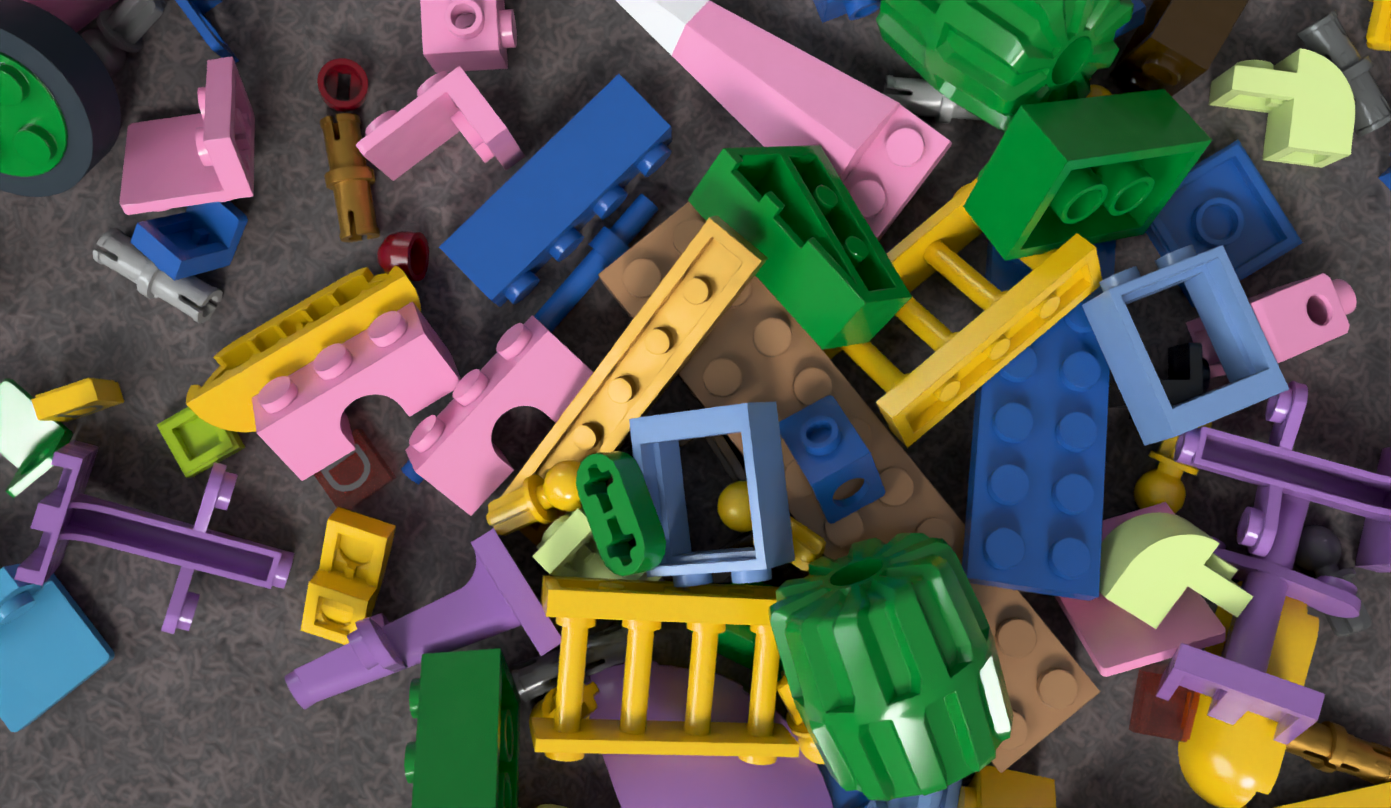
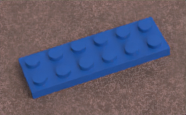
M988 239L985 278L1001 291L1010 290L1028 275L1032 269L1018 258L1005 261ZM1116 240L1093 244L1097 250L1103 280L1114 275ZM1101 286L976 390L962 558L963 570L972 584L1087 601L1099 597L1110 368L1082 305L1103 293Z

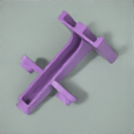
M1291 381L1288 384L1289 390L1268 399L1265 418L1267 421L1274 422L1268 444L1204 426L1178 436L1174 452L1175 462L1257 485L1254 507L1248 506L1245 508L1237 529V543L1246 545L1249 553L1265 557L1269 553L1277 534L1282 493L1365 517L1355 566L1378 573L1391 572V447L1382 449L1376 473L1292 451L1307 405V385Z
M73 440L54 453L51 465L63 467V472L58 487L38 503L31 529L43 531L40 544L18 566L14 580L43 586L61 565L69 540L93 543L179 565L181 569L161 629L163 632L174 634L176 628L189 631L200 597V594L188 591L194 569L271 589L272 586L284 589L292 566L294 553L207 529L213 509L217 508L227 511L238 475L226 472L227 465L214 462L195 524L192 525L84 494L99 447Z
M1282 493L1277 534L1269 553L1265 557L1254 554L1247 556L1225 550L1226 545L1219 539L1212 537L1220 543L1213 553L1238 569L1232 579L1243 581L1241 587L1254 597L1238 618L1234 615L1232 616L1221 657L1184 643L1180 644L1163 672L1156 697L1169 701L1178 686H1182L1212 697L1207 716L1234 725L1247 711L1278 722L1273 740L1285 745L1289 744L1318 721L1325 697L1324 693L1266 673L1286 596L1304 602L1307 606L1331 616L1342 618H1355L1359 616L1361 600L1356 596L1358 589L1354 584L1332 576H1319L1314 579L1292 570L1310 501Z
M493 528L471 542L476 554V567L469 582L461 589L391 623L383 613L355 622L357 629L347 635L348 644L294 669L285 675L284 678L295 700L303 709H307L321 700L420 664L422 654L452 652L521 625L541 656L561 643V636L550 618L546 617L542 605Z

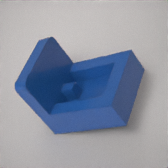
M230 201L187 206L186 212L137 222L130 243L148 257L159 270L175 281L229 266L248 219Z

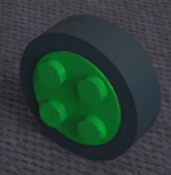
M0 0V190L27 197H45L60 194L75 186L115 145L121 126V109L118 94L101 59L70 26L48 11L23 0Z

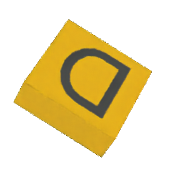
M86 378L35 395L36 398L31 399L38 420L63 422L124 403L118 382L98 378Z

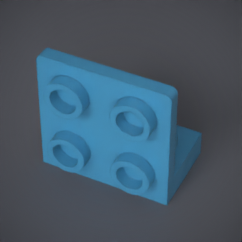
M20 564L3 566L0 569V718L11 732L25 729L113 660L115 656L114 651L54 573L43 586L14 580Z

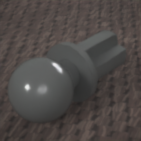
M123 0L114 11L103 10L96 17L99 28L86 30L80 35L101 59L110 76L116 74L123 67L126 60V51L137 53L143 48L144 42L141 37L163 14L166 2L165 0Z
M1314 524L1303 526L1294 561L1298 568L1312 573L1314 579L1319 576H1332L1353 584L1351 578L1356 576L1354 568L1339 570L1337 563L1341 558L1342 546L1339 538L1332 530ZM1362 600L1359 616L1355 618H1342L1325 614L1333 633L1338 637L1362 632L1369 628L1372 622Z

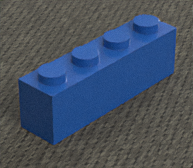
M618 74L439 248L497 306L501 307L507 300L513 305L519 303L538 285L540 279L535 273L552 257L557 262L564 260L579 246L584 239V236L579 231L596 214L603 220L610 216L624 202L628 193L623 188L636 175L641 172L645 177H649L664 164L672 152L667 147L672 142L671 126Z

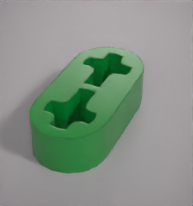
M621 451L596 453L587 456L581 462L577 471L576 486L586 518L605 566L614 574L620 576L655 569L665 555L666 539L643 474L636 460L628 453ZM612 476L613 483L606 487L605 481L609 480ZM635 537L637 546L630 550L628 542Z

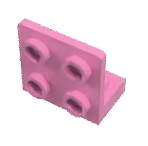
M233 57L207 60L206 87H199L197 91L201 113L136 122L128 126L119 202L125 214L161 212L172 208L212 202H227L233 199L254 196L255 118Z
M460 65L450 73L442 71L428 78L417 90L418 97L399 112L396 110L387 111L374 119L365 130L367 136L356 144V147L363 156L393 181L459 131L484 163L495 156L503 168L508 170L525 157L508 128Z
M1164 502L1103 520L1102 541L1113 529L1133 517L1147 513L1161 512L1174 514V512ZM1189 587L1186 588L1156 629L1109 601L1100 592L1099 597L1091 601L1055 596L1097 670L1105 677L1172 658L1181 643L1203 649L1225 641V627L1201 594Z

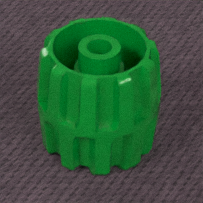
M881 0L880 13L876 21L882 39L933 88L951 102L1005 133L1008 121L1018 111L1020 105L1086 98L1091 92L1089 79L1096 70L1109 68L1119 52V48L1113 39L1116 30L1132 19L1134 4L1131 0Z
M899 533L887 544L878 538L856 542L851 545L848 555L836 560L822 556L808 564V576L800 579L786 580L775 591L777 602L769 607L768 615L792 698L830 775L846 791L857 790L863 792L869 800L890 801L895 798L916 795L925 796L947 789V786L964 777L982 770L996 758V750L1004 740L1010 738L1013 725V711L992 631L956 553L943 538H929L924 533Z

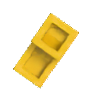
M341 507L335 509L327 521L319 569L308 583L301 631L343 645L349 643L347 635L357 629L355 622L372 615L387 567L396 529L395 525Z

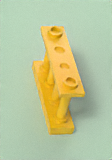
M977 178L971 183L962 186L949 202L886 254L909 292L913 291L937 270L984 312L960 332L953 333L912 297L895 315L931 347L935 353L915 370L907 374H903L870 341L823 350L829 359H832L843 350L886 392L876 404L892 433L907 448L1100 286L1099 282L1103 280L1096 247L1076 233L1059 249L1018 258L1030 267L1032 271L1010 290L1001 291L957 255L960 250L982 233V230L963 207L978 181Z
M543 576L540 602L546 617H556V624L562 626L555 715L554 718L531 717L530 733L534 751L545 752L546 757L564 762L581 760L584 758L585 753L738 756L740 760L755 765L774 764L777 761V757H799L800 744L783 724L774 723L780 654L768 613L769 607L777 602L775 591L779 587L710 583L690 587H674V583L668 581ZM596 619L622 620V626L628 628L620 720L581 719L588 630L596 626ZM662 622L687 623V629L693 631L685 721L647 720L654 631L661 629ZM726 624L750 625V631L756 633L748 723L711 722L719 633L726 631Z

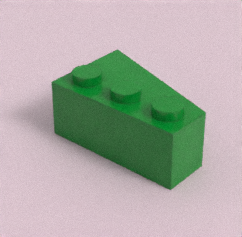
M821 145L723 148L688 198L690 204L706 221L709 217L717 215L768 257L755 276L822 350L869 342L912 298Z

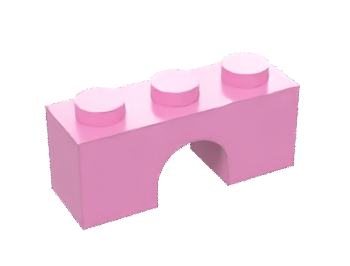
M411 302L398 311H389L380 315L370 324L369 328L346 342L328 346L316 356L314 361L289 376H280L268 382L259 394L252 397L256 432L299 479L303 481L356 449L349 419L344 412L346 407L356 399L375 394L388 396L398 402L410 417L454 391L461 378L448 348L414 302Z
M533 315L524 324L517 323L504 333L497 343V353L481 370L474 369L460 380L453 391L452 396L454 399L437 417L435 415L428 416L415 428L409 439L410 445L405 450L414 471L470 516L514 471L502 451L491 442L492 430L499 417L514 407L531 406L543 411L556 423L593 374V371Z

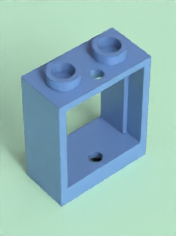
M1193 245L1185 246L1155 260L1158 270L1144 276L1140 275L1137 266L1121 271L1100 281L1099 284L1103 293L1082 305L1144 446L1179 436L1289 390L1223 245L1198 255ZM1184 282L1230 383L1171 406L1126 305Z
M776 401L742 403L629 419L633 458L641 469L666 539L665 555L655 569L646 571L647 577L673 576L674 587H690L712 583V573L731 572L732 583H753L772 579L771 568L795 561ZM741 433L755 547L691 552L679 440Z

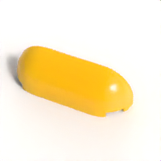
M394 266L389 274L373 275L368 267L356 270L220 350L213 357L220 366L212 373L202 387L200 385L190 386L186 397V405L199 418L220 429L234 432H256L252 397L259 394L268 382L280 376H289L314 361L316 356L328 346L337 343L342 344L366 330L377 317L386 312L398 311L411 302H414L421 312L419 296L407 275L398 266Z
M1239 581L1236 584L1241 587L1243 581ZM1288 596L1285 597L1266 672L1301 686L1305 684L1319 631V617L1308 614L1306 603ZM1218 606L1215 615L1225 627L1226 641L1233 615ZM1225 641L1206 647L1204 651L1221 657ZM1192 691L1178 743V757L1182 773L1193 791L1211 805L1218 808H1246V804L1256 792L1268 795L1278 777L1287 745L1273 740L1278 722L1247 711L1234 725L1207 716L1212 697Z

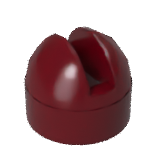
M338 58L327 62L321 68L317 79L318 89L321 98L329 107L337 111L347 112L359 108L365 102L369 91L368 78L358 63L350 59ZM339 73L351 75L348 101L337 100Z
M401 231L388 235L377 251V260L380 267L386 274H389L394 266H398L404 271L410 281H421L426 275L429 264V246L424 234L421 232Z

